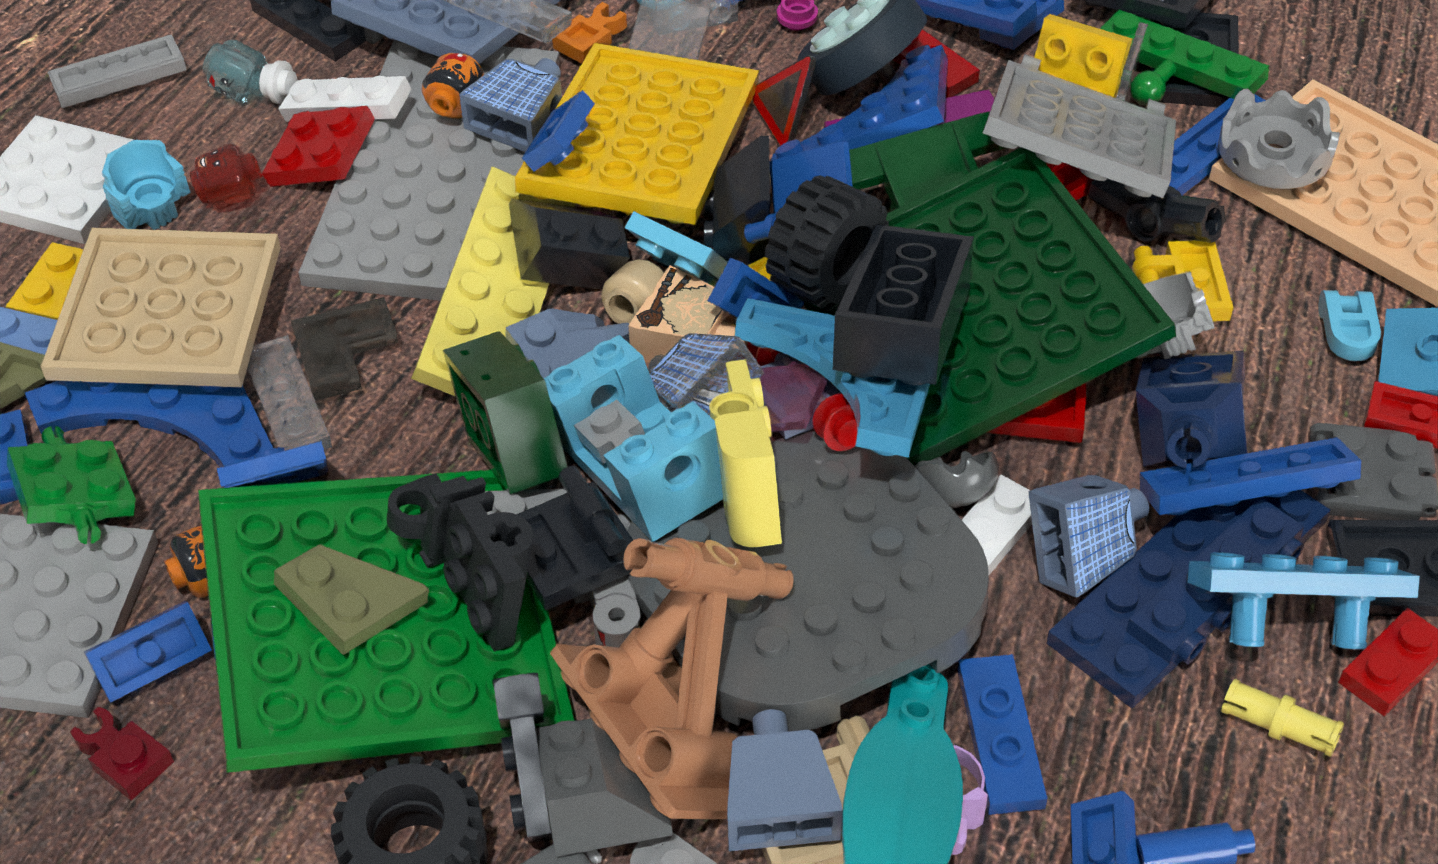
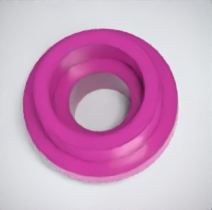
M781 0V4L777 8V20L780 24L791 30L808 28L818 19V8L814 4V0Z

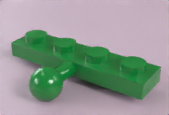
M1118 10L1100 28L1132 38L1130 59L1155 68L1154 71L1139 73L1131 83L1130 92L1132 98L1143 106H1146L1148 99L1157 102L1161 101L1166 91L1165 83L1172 76L1235 99L1236 95L1246 88L1255 94L1268 80L1269 65L1143 19L1132 13Z

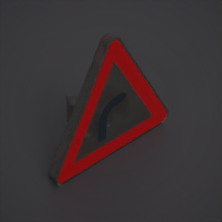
M807 55L756 84L751 102L779 146L795 139L803 107L810 106L809 86L816 66V58Z

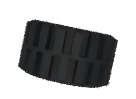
M819 175L813 177L811 181H804L799 185L796 192L792 191L786 198V203L779 209L775 216L776 220L770 228L768 234L769 242L765 248V257L768 258L765 266L767 273L771 274L770 280L786 291L821 309L835 310L840 305L876 224L889 226V221L886 220L888 214L886 208L881 205L882 202L878 198L829 176L823 177Z
M411 756L409 764H399L398 758L385 761L387 768L377 772L374 767H371L362 773L364 782L357 784L352 781L344 790L347 802L338 801L333 814L336 823L331 824V838L339 864H487L488 849L486 843L488 841L478 796L473 786L468 787L466 777L461 772L455 770L449 774L447 763L435 759L428 766L425 765L424 757ZM423 825L440 831L430 844L414 852L392 853L382 849L384 843L393 834L410 826Z

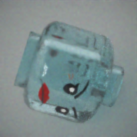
M235 39L213 45L205 57L202 68L203 73L206 74L208 86L237 103H245L254 95L262 96L259 80L261 71L267 64L266 57L261 52Z

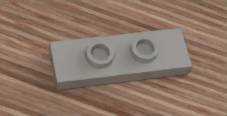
M167 35L50 70L48 75L61 107L65 108L94 98L106 97L111 93L130 87L145 85L153 80L183 72L187 69L184 58L173 36Z

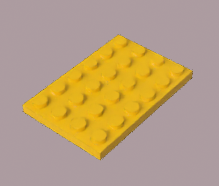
M594 43L557 105L559 107L583 90L595 103L585 119L588 122V126L578 137L571 141L574 149L559 164L553 166L549 161L536 171H533L524 161L515 176V192L532 195L543 200L555 199L577 203L587 208H605L621 211L626 215H632L634 211L643 216L665 219L675 224L688 223L696 225L714 185L717 168L723 164L754 96L755 88L759 82V70Z

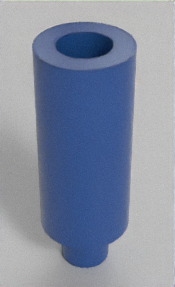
M1227 822L1136 835L1138 864H1236L1237 855L1254 853L1256 848L1254 835L1250 829L1233 831Z

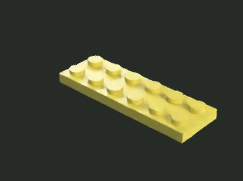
M491 167L411 379L455 396L443 354L444 349L500 331L505 336L506 327L540 313L549 283L520 279L509 209L511 199L575 207L576 203L555 199L543 200L532 195L516 193L515 176Z

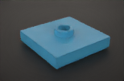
M1438 308L1386 309L1379 382L1438 396Z

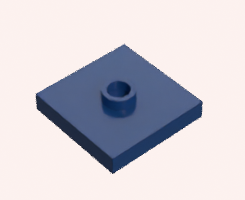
M322 441L286 451L284 447L265 450L255 454L254 459L217 468L222 488L297 483L327 475L326 473L328 472Z

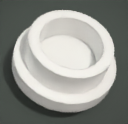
M278 60L273 64H266L261 71L259 80L260 91L265 98H270L273 103L282 104L291 86L297 80V75L290 63Z

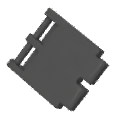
M1316 423L1310 427V439L1312 442L1338 437L1361 459L1360 479L1340 482L1334 487V494H1329V488H1318V495L1314 499L1331 510L1329 515L1372 520H1419L1420 517H1435L1437 515L1438 488L1437 479L1433 477V474L1436 473L1434 448L1431 442L1419 441L1415 435L1395 430Z

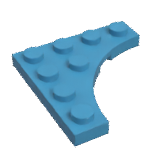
M747 298L736 320L734 338L748 341L757 347L771 348L789 355L827 378L844 395L854 412L857 422L856 447L870 449L874 453L883 456L899 455L909 457L930 384L909 385L899 379L878 376L859 378L852 376L848 372L832 370L834 315Z

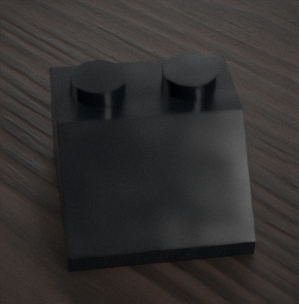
M759 136L717 168L714 178V189H711L705 202V217H713V221H704V245L713 249L727 262L730 258H733L747 266L765 257V248L769 242V239L752 244L746 240L744 228L747 224L764 221L766 216L770 214L769 136Z
M514 198L509 202L521 280L603 289L604 283L624 266L630 258L623 221L620 218L592 209Z

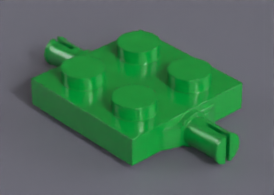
M50 426L44 429L41 434L44 443L8 447L7 467L27 524L48 522L72 524L75 526L78 540L81 543L87 544L89 537L90 544H93L101 537V530L97 525V521L110 517L134 516L136 498L112 441L84 440L80 443H66L63 430L55 426L53 433Z

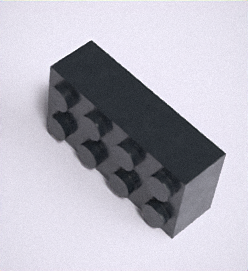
M876 224L835 313L832 370L848 372L852 376L859 378L878 376L899 379L909 385H922L925 383L936 385L970 289L974 237Z

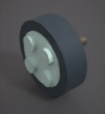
M858 0L848 9L845 6L840 7L826 17L824 20L826 26L806 44L800 52L797 62L810 57L807 76L819 93L824 96L846 90L873 73L886 86L896 74L889 62L919 35L927 22V16L916 0Z

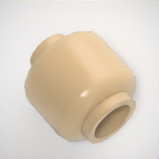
M646 260L630 261L604 283L601 292L602 303L607 314L615 323L630 324L647 297L653 294L658 281L663 276L664 272L659 266Z

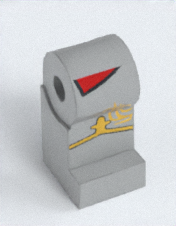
M627 575L574 598L575 604L590 600L593 609L596 645L620 647L634 628H640V608Z

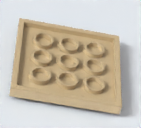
M91 228L41 364L45 379L55 381L242 387L281 248L278 234Z

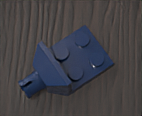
M1244 350L1178 355L1168 359H1163L1162 357L1143 358L1136 387L1143 467L1178 465L1187 468V464L1193 463V467H1198L1207 460L1248 453L1243 403L1245 381Z

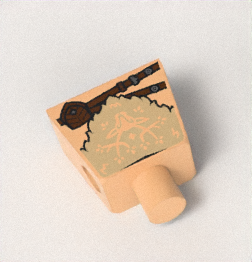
M669 265L658 281L653 294L647 297L628 325L629 343L643 355L645 362L658 365L679 342L683 341L682 339L688 340L690 338L688 336L693 335L692 337L697 335L696 338H707V340H718L719 338V341L728 340V338L732 340L735 336L736 325H734L733 316L707 301L714 286ZM740 339L731 341L727 346L729 348H725L722 352L743 358L747 353L748 341ZM726 341L722 343L717 342L714 346H722ZM686 347L682 352L689 353L693 348ZM696 350L693 355H696L700 350ZM708 352L704 357L711 358L715 353L711 354V352ZM691 356L688 360L694 362L698 357ZM702 358L699 364H702L706 359ZM710 360L706 364V366H708L713 360Z

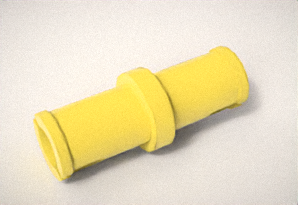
M1234 679L1224 699L1227 703H1223L1221 710L1224 714L1233 715L1269 730V737L1280 741L1282 736L1323 752L1329 757L1332 756L1340 738L1339 733L1342 732L1344 723L1339 720L1337 722L1295 705L1296 699L1284 695L1280 699L1243 684L1237 679Z

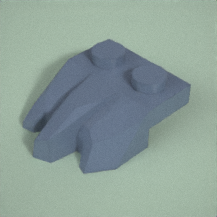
M547 309L506 327L505 337L512 345L519 344L527 361L534 360L540 375L545 378L556 368L568 365L592 351L599 343L610 340L617 335L622 336L629 343V323L605 326L604 321L593 314Z

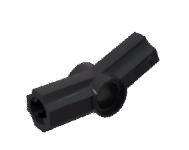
M1108 178L1105 181L1093 180L1090 183L1088 196L1094 202L1124 218L1127 228L1139 240L1152 241L1159 235L1212 243L1221 237V230L1226 222L1224 206L1219 205L1216 200L1183 196L1171 186H1168L1164 197L1161 198L1155 195L1150 197L1135 195L1125 188V184Z

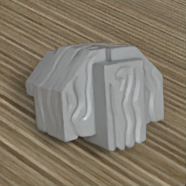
M1190 271L1143 284L1175 323L1176 337L1137 356V358L1144 357L1147 354L1158 353L1163 359H1168L1172 355L1184 354L1187 350L1193 351L1196 348L1192 336L1201 333L1203 330L1208 331L1215 328L1208 305L1206 304L1204 292L1202 289L1195 287Z

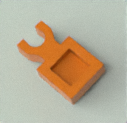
M601 2L594 8L593 14L589 18L579 14L552 34L553 49L582 64L594 43L611 45V35L618 34L627 28L626 13L619 11L615 16L609 17V5Z

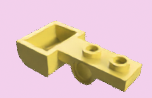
M746 359L725 362L728 392L713 398L709 404L710 417L715 420L723 502L729 534L734 542L746 547L782 544L775 461L769 438L771 437V424L768 408L764 406L760 378H750Z

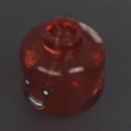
M232 143L200 154L195 160V169L190 171L192 185L203 204L210 203L213 207L220 210L254 197L257 191L256 179L262 177L260 166L253 153L244 154L237 145Z

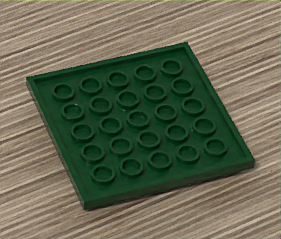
M1020 147L887 214L886 220L889 221V226L974 237L970 289L937 384H930L910 454L909 457H906L913 465L922 460L931 461L1176 337L1175 323L1051 169L1035 155L1036 152ZM801 299L804 301L802 306L804 310L835 316L838 309L837 307L835 310L828 311Z

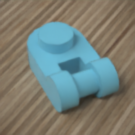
M1322 290L1319 296L1318 311L1320 318L1324 322L1330 350L1337 356L1349 361H1363L1372 357L1381 338V329L1373 293L1369 291H1356L1354 296L1339 295L1337 290Z

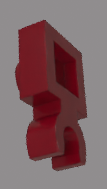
M97 707L93 710V713L101 729L94 734H85L75 726L70 730L71 735L81 752L92 755L88 760L93 770L132 801L172 765L174 760L170 751L132 720L119 731L112 714L104 708Z

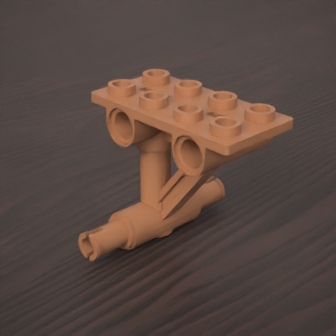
M638 538L628 544L623 559L626 570L633 569L629 574L634 577L656 578L664 587L671 591L642 628H634L620 647L595 644L587 647L556 644L550 654L561 668L563 680L581 696L590 709V717L612 739L620 751L621 761L628 769L637 774L650 792V800L653 806L660 813L671 819H727L732 741L737 736L726 731H712L727 598L741 601L754 599L758 595L774 599L784 598L793 587V574L791 570L785 571L787 566L784 564L766 563L755 552L725 547L713 540H706L703 543L674 538L664 544ZM685 637L681 668L672 652Z

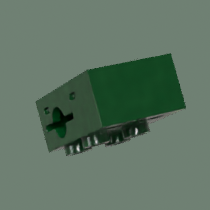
M500 331L444 349L443 354L467 439L509 494L557 478L559 473L567 467L546 382L540 375L534 360L527 361L519 344L512 345Z

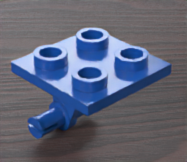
M840 141L769 161L774 213L767 215L764 221L747 224L744 228L745 238L752 244L769 239L768 234L776 220L775 216L779 209L784 206L786 198L792 191L796 192L799 185L806 180L811 181L813 177L819 175L823 177L829 176L852 186L849 142Z

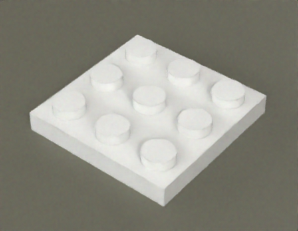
M35 115L0 156V222L85 244L91 228H98L111 212L106 194L104 193V177L102 176L107 154L133 139Z

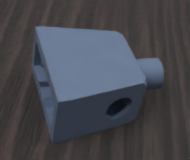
M770 709L757 713L752 719L754 735L739 736L732 741L727 808L729 851L841 840L842 804L816 733L811 730L789 732L786 714L780 710Z

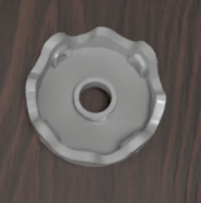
M1246 88L1236 95L1230 110L1223 118L1218 145L1224 163L1239 178L1263 187L1292 189L1312 184L1326 174L1332 165L1340 133L1331 131L1329 103L1322 97L1314 98L1309 104H1301L1295 101L1287 91L1280 90L1275 92L1266 101L1256 103L1255 95ZM1268 144H1278L1283 148H1274Z

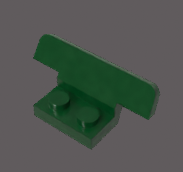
M990 112L979 113L850 149L852 186L862 190L884 184L885 190L891 199V212L978 169L974 157L1006 149V147L996 144L991 140V136L983 134Z

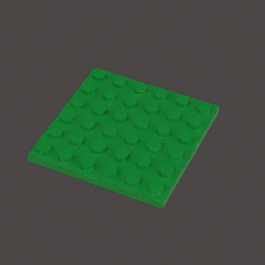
M492 470L436 473L441 482L464 476L467 481L483 477L486 482L485 491L506 490ZM431 474L198 490L227 773L501 743L502 737L512 736L511 728H500L493 680L519 674L538 673L544 722L536 723L535 728L551 726L561 721H574L566 684L561 676L562 670L550 654L556 646L549 612L548 610L545 611L527 579L514 645L494 652L484 634H478L474 631L469 621L467 605L460 593H453L449 588L444 575V563L427 568L420 556V552L423 550L421 539L400 537L388 527L387 508L388 499L392 491L402 485ZM407 504L399 508L408 515L421 514V507L418 505ZM320 544L424 584L429 589L428 602L343 655L274 585V570Z

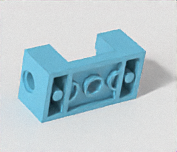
M617 335L610 340L599 343L592 351L568 365L556 368L549 376L544 378L562 448L652 542L723 500L715 420L693 401L682 408L670 412L659 401L643 355L622 336ZM618 400L641 422L645 434L631 436L621 445L604 454L606 463L603 464L579 440L574 425L590 416L598 408Z

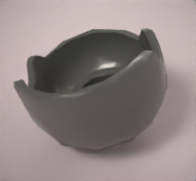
M963 451L959 464L953 467L945 464L941 457L931 461L922 460L914 465L952 508L968 506L982 499L993 487L999 472V463L993 452H983L972 456L969 452Z

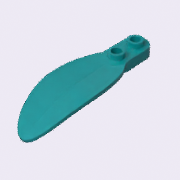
M929 664L892 681L886 716L872 727L862 740L854 756L843 800V864H948L961 822L963 781L956 751L944 730L948 682L940 672L936 673Z

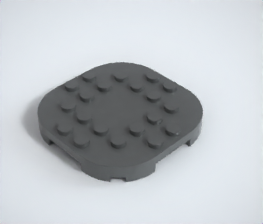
M816 432L800 433L787 439L783 437L771 442L775 461L782 544L746 547L734 542L729 534L723 500L654 541L655 543L664 544L674 538L703 543L706 540H713L725 547L755 552L766 563L784 564L787 566L785 571L791 570L793 574V587L784 598L774 599L763 595H758L748 601L727 598L714 714L738 726L742 718L752 721L757 713L770 709L780 710L786 714L789 732L811 730L841 720L840 705L927 664H930L936 673L947 669L970 650L981 633V623L988 606L989 570L984 550L972 531L906 457L899 455L883 456L874 453L870 449L856 446L846 451H835L829 448L824 439L818 436ZM632 521L628 529L632 539L641 538L651 541ZM627 574L640 608V615L645 614L649 619L671 590L664 587L656 578H640ZM685 637L672 652L681 668Z

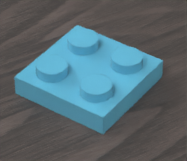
M633 211L625 226L626 230L638 238L635 246L653 256L652 259L666 268L670 265L681 269L714 287L728 263L713 249Z

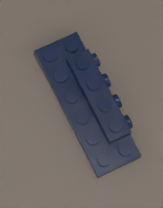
M1296 490L1282 497H1257L1241 500L1232 506L1213 505L1191 509L1185 514L1176 515L1136 551L1133 558L1114 571L1050 629L1046 644L1133 709L1182 661L1186 664L1193 662L1203 650L1207 637L1215 629L1223 632L1231 625L1233 594L1228 592H1210L1188 583L1189 561H1210V553L1213 552L1245 556L1244 563H1262L1263 554L1287 555L1296 557L1297 560L1304 549V543L1327 522L1331 510L1302 490Z

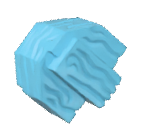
M132 140L107 154L102 170L104 193L106 194L113 217L126 229H136L137 226L144 223L153 230L159 229L160 225H167V222H172V218L176 219L178 217L174 202L179 200L180 196L184 197L191 193L186 176L184 175L183 166L166 151L165 144L160 140Z

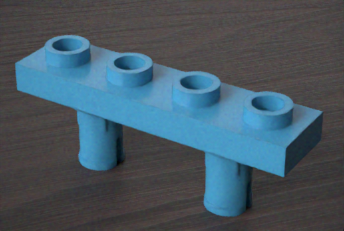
M1213 552L1210 553V561H1189L1188 583L1210 592H1228L1233 594L1229 642L1240 646H1264L1267 598L1273 597V594L1331 595L1335 597L1331 644L1347 649H1365L1367 647L1366 638L1370 601L1375 600L1376 597L1418 598L1420 576L1399 570L1398 561L1386 558L1368 557L1364 558L1363 566H1347L1348 560L1345 558L1314 556L1313 565L1296 564V557L1263 554L1262 563H1244L1245 556Z

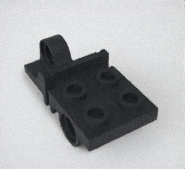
M435 473L396 488L388 499L387 524L390 530L403 538L421 539L423 550L420 552V556L427 568L444 563V575L449 588L453 593H460L467 605L469 621L474 631L478 634H484L494 652L514 645L534 538L531 525L524 518L514 513L498 512L488 515L487 512L493 510L495 496L491 491L485 492L486 482L483 477L467 481L464 476L441 482ZM407 504L418 505L421 507V514L408 515L399 508Z

